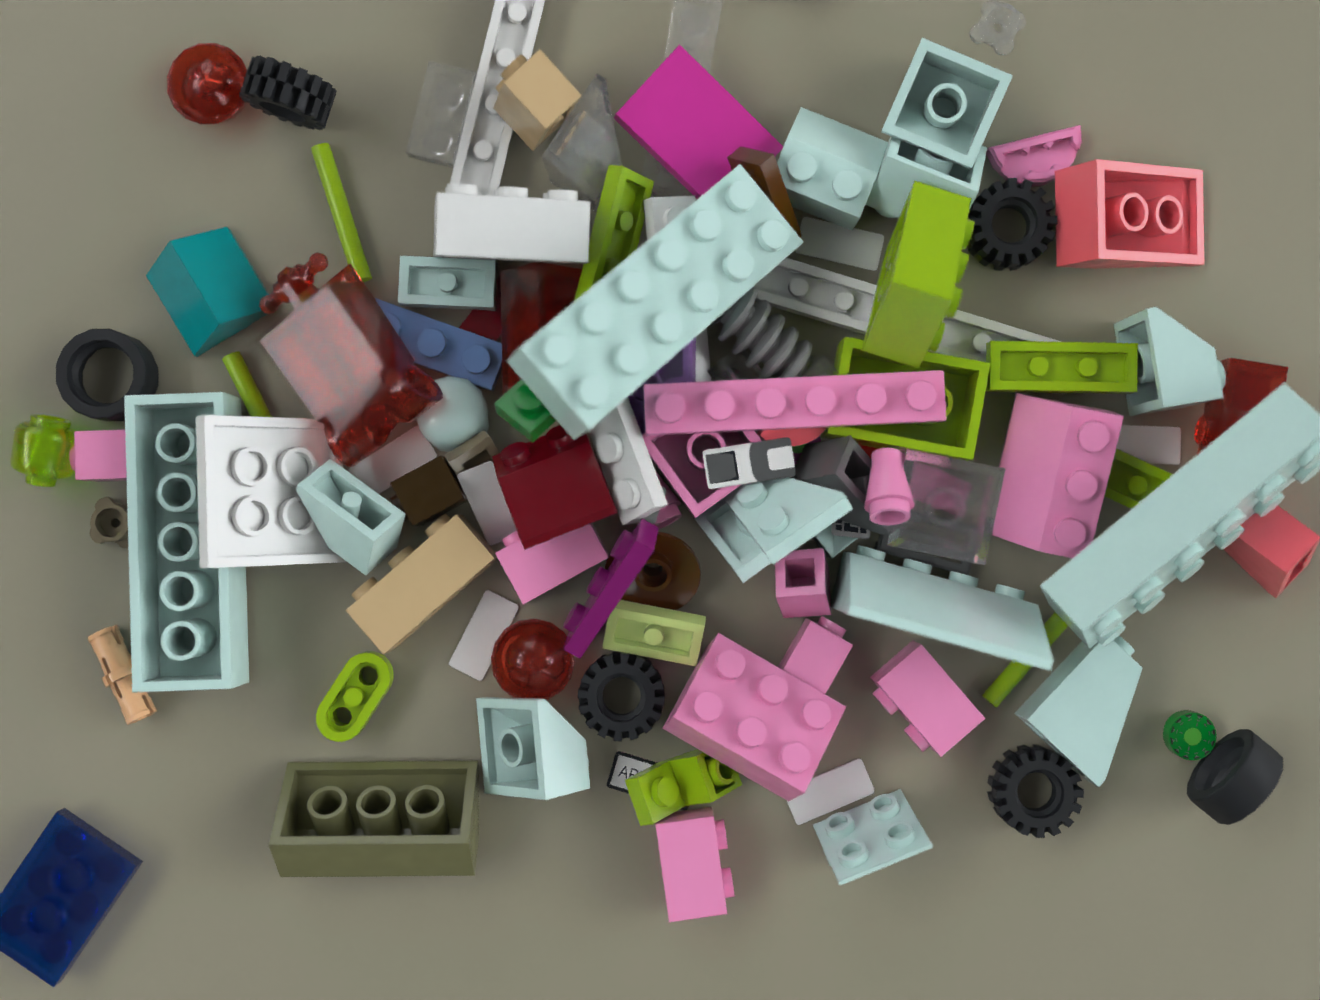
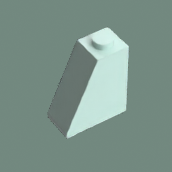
M1120 636L1105 646L1097 642L1090 649L1081 641L1014 713L1057 754L1067 759L1073 765L1072 768L1083 779L1097 787L1106 780L1143 669L1131 657L1135 650Z

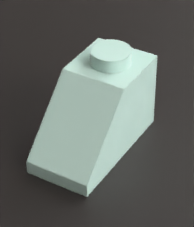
M329 459L297 485L296 491L328 548L365 576L397 548L405 513L332 459Z

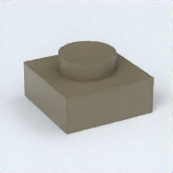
M483 430L444 455L455 474L458 475L460 472L485 462H493L492 456L500 452L487 432Z

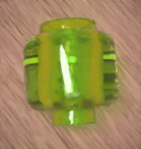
M31 414L30 421L21 422L15 427L10 455L11 467L17 472L25 474V482L28 484L55 487L57 479L69 478L75 474L70 465L69 452L74 446V431L77 430L71 428V421L68 419L50 415Z

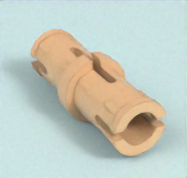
M110 626L90 635L87 639L94 653H96L105 674L102 677V681L106 688L111 687L126 724L130 725L156 713L157 709L148 692H132L131 654L126 647L119 626Z

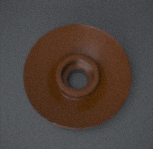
M658 532L653 553L621 600L672 610L680 609L694 597L700 584L701 569L695 552L678 537ZM611 552L609 553V558H607L605 563L606 570L609 568V566L615 559L614 557L610 556ZM655 563L659 564L660 566L656 568L648 567L646 564Z

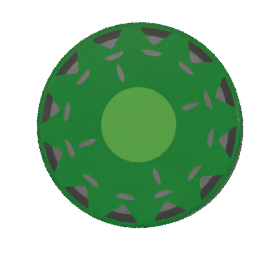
M1181 710L1172 714L1165 722L1163 728L1164 743L1172 753L1183 759H1202L1213 750L1216 743L1217 735L1213 723L1200 713L1191 710Z

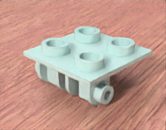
M901 789L889 794L879 795L865 804L845 812L832 814L827 819L813 824L826 859L839 885L933 848L930 839Z

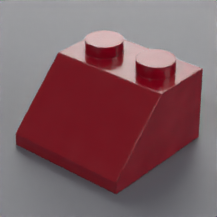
M557 425L550 429L546 435L537 438L533 443L531 441L527 443L516 442L505 447L501 453L492 456L497 480L525 550L618 513L586 432L573 440L561 425Z

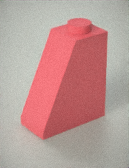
M1278 505L1263 517L1254 513L1241 524L1245 529L1243 533L1233 543L1223 549L1275 598L1307 567L1320 541L1318 534Z

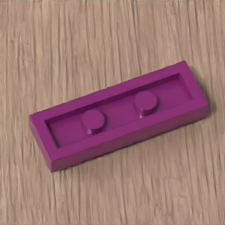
M641 518L632 533L627 530L622 532L610 555L615 559L607 570L599 567L586 591L590 594L584 605L576 602L569 612L563 628L569 631L563 650L578 658L582 657L653 553L659 529L657 526Z

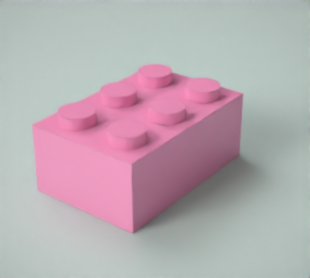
M718 633L705 648L662 729L783 799L790 801L806 792L846 706Z

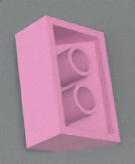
M1016 392L984 532L1039 552L1074 558L1094 540L1124 416L1110 410Z

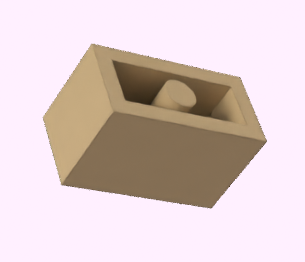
M539 49L528 60L523 54L519 55L501 73L503 80L496 87L499 94L493 109L525 144L534 151L568 119L582 95Z

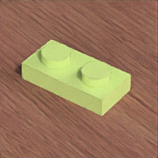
M620 600L607 619L602 649L697 666L706 616Z

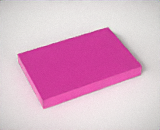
M680 44L613 117L697 199L732 171L727 157L740 146L771 153L774 156L783 149V146Z

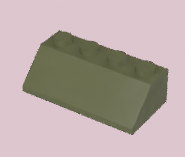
M478 761L288 762L269 841V848L280 877L475 876L479 839Z

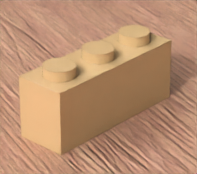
M447 514L442 515L424 531L429 538L417 549L414 550L410 545L405 547L388 562L392 570L380 581H377L375 577L368 579L352 593L351 596L356 601L345 611L383 655L397 648L498 560L496 552L464 515L456 514L452 518Z

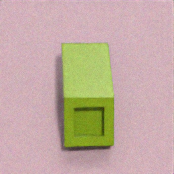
M699 749L658 762L625 779L640 826L653 825L685 806L714 802L742 785L737 771Z

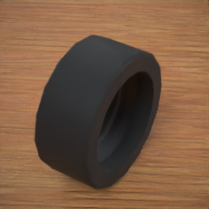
M90 329L74 336L63 347L56 363V385L62 399L75 412L102 421L125 420L124 396L114 403H100L93 400L86 393L83 385V370L88 359L97 350L102 348L121 350L132 362L133 381L125 395H152L156 393L158 388V366L152 352L140 340L112 329Z
M1250 729L1236 730L1215 743L1213 750L1198 762L1187 783L1186 794L1196 806L1217 823L1230 825L1239 822L1256 811L1277 786L1283 772V757Z

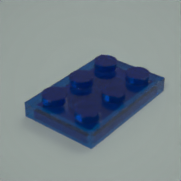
M66 808L57 811L0 894V951L52 987H55L63 981L143 861Z

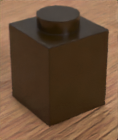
M442 455L390 482L395 492L394 495L390 496L391 503L405 513L404 522L410 520L412 526H422L468 501L457 475Z

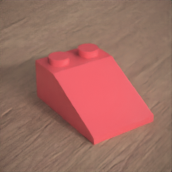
M1095 159L1055 171V215L1057 216L1056 267L1102 269L1204 265L1203 170Z

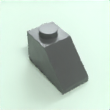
M851 435L806 444L796 465V474L791 478L843 492L853 509L839 518V520L881 535L891 533L893 525L873 523L870 520V514L864 509L872 460Z

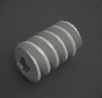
M754 287L710 324V326L719 322L723 324L718 336L720 341H724L733 335L737 337L731 351L735 355L747 348L751 351L745 363L748 368L761 361L765 364L759 375L760 379H768L773 375H776L778 378L800 377L813 359V356L810 355L812 344L806 339L796 342L799 337V331L795 327L791 326L782 330L785 324V317L782 314L777 313L768 317L771 311V304L767 300L754 304L758 292Z

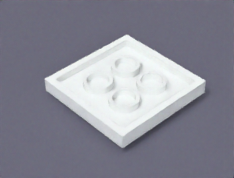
M201 415L196 417L200 568L346 562L328 548L296 491L297 485L329 459L343 467L342 420Z

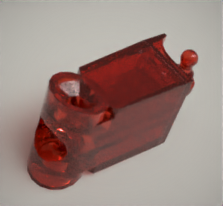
M316 252L310 256L309 261L304 265L296 264L293 268L285 267L277 275L278 281L273 284V292L261 298L259 306L266 314L275 313L282 303H292L295 310L265 335L260 342L316 421L324 424L327 443L334 456L347 467H354L387 441L397 423L413 422L443 398V394L438 384L428 374L413 365L414 358L351 264L343 268L320 289L313 284L314 276L328 267L327 257L320 252Z

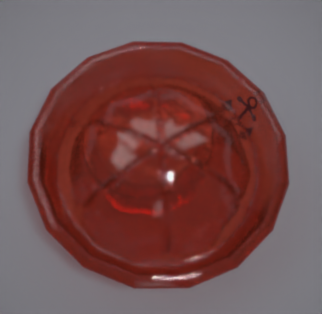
M198 43L184 49L172 62L167 75V94L173 107L185 119L198 124H222L234 119L245 107L246 102L241 99L242 97H239L247 69L243 60L231 48L218 43Z
M536 618L517 621L504 629L495 641L491 655L493 676L501 689L513 698L545 699L546 701L562 692L572 677L575 665L574 655L563 650L567 639L564 631L551 622Z

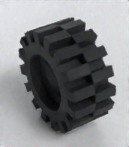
M256 56L250 60L239 97H242L241 99L244 102L250 103V106L253 108L261 109L263 113L269 116L274 115L281 121H290L296 126L302 127L303 125L312 130H315V128L323 130L325 129L337 90L332 88L333 85L329 82L322 81L323 78L318 75L307 73L308 70L292 67L291 63L285 61L280 63L275 58L267 57L266 59L262 56Z
M1008 178L1004 183L1001 184L999 180L992 183L988 189L985 188L974 200L968 213V219L975 221L970 238L972 247L968 249L972 257L978 253L982 257L979 263L986 267L991 263L995 265L994 270L1003 271L1005 268H1009L1010 271H1013L1023 265H1028L1048 248L1047 244L1053 241L1056 232L1052 231V228L1057 225V216L1050 215V211L1055 206L1052 200L1045 203L1041 198L1047 193L1041 187L1035 192L1030 189L1033 182L1025 179L1021 184H1017V178ZM1003 208H1011L1022 214L1026 222V232L1020 241L1013 243L1005 242L995 235L992 228V219L996 211Z
M614 651L612 654L599 657L591 664L580 681L577 697L579 698L578 708L580 714L584 715L587 726L590 729L593 727L598 731L597 735L603 738L608 736L614 738L613 741L620 742L624 738H630V741L637 739L640 734L648 733L662 714L665 701L664 684L659 671L653 667L652 662L647 658L644 659L638 655ZM617 677H626L637 684L641 698L634 710L629 713L619 714L611 711L606 706L603 700V690L610 680Z
M1025 744L1017 746L1018 751L1016 752L1007 750L1002 754L1006 759L1002 763L996 760L992 768L996 772L994 776H988L987 782L992 786V791H988V797L995 806L992 808L997 815L1019 833L1026 836L1030 833L1036 838H1045V832H1049L1053 836L1060 834L1059 826L1062 824L1069 828L1074 823L1069 818L1071 813L1080 814L1082 808L1081 805L1076 803L1077 797L1084 798V789L1077 784V782L1082 780L1079 773L1071 768L1073 765L1054 751L1033 744V747H1028ZM1030 773H1043L1049 778L1052 785L1050 799L1039 808L1023 806L1017 793L1020 781Z

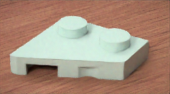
M789 477L742 484L724 498L730 509L772 565L853 509L843 492Z

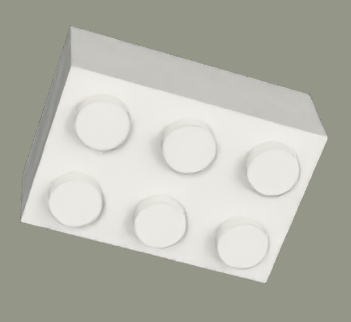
M447 184L445 193L437 192L435 196L433 257L567 264L588 263L591 201L578 200V191L548 190V193H543V198H529L528 188L498 187V190H494V195H478L477 185Z

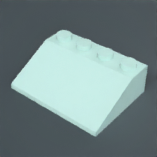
M860 545L857 547L856 554L843 552L831 594L832 608L848 615L1051 671L1053 657L1038 604L1023 601L1025 591L996 584L995 592L977 588L979 578L950 571L949 578L944 579L930 575L932 565L904 558L901 567L884 562L885 552Z

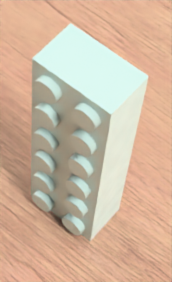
M739 164L524 343L507 362L574 440L594 427L798 248L803 241L743 166Z
M1283 383L1043 582L1040 586L1049 606L1089 649L1097 642L1102 646L1112 642L1126 628L1122 623L1136 610L1141 614L1151 610L1164 598L1165 594L1161 590L1176 577L1181 582L1190 578L1205 563L1201 559L1204 554L1215 545L1221 550L1229 546L1245 530L1241 526L1243 522L1254 513H1257L1260 517L1265 516L1284 499L1285 496L1281 493L1282 490L1295 480L1303 484L1320 471V414L1287 384Z
M225 392L124 395L132 692L232 689L249 683L246 566L200 568L196 417L201 415L242 416L241 398Z

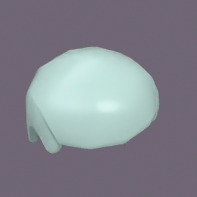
M450 375L430 381L422 389V393L418 395L416 421L426 440L439 451L450 452L481 431H488L489 422L486 400L482 395V391L468 379Z

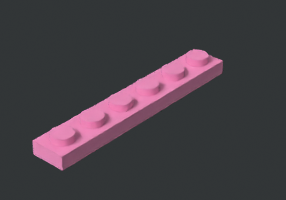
M944 370L644 384L646 436L943 422L946 420Z

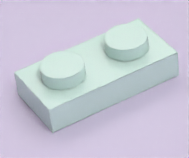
M400 256L398 304L405 307L496 311L498 263L496 260Z

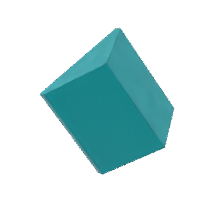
M228 227L169 241L146 274L170 317L196 357L278 309Z

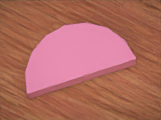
M1081 125L989 147L986 155L992 168L1005 180L1017 178V184H1021L1026 179L1033 182L1031 187L1043 186L1055 180V171L1070 167L1074 162L1077 151L1082 144Z

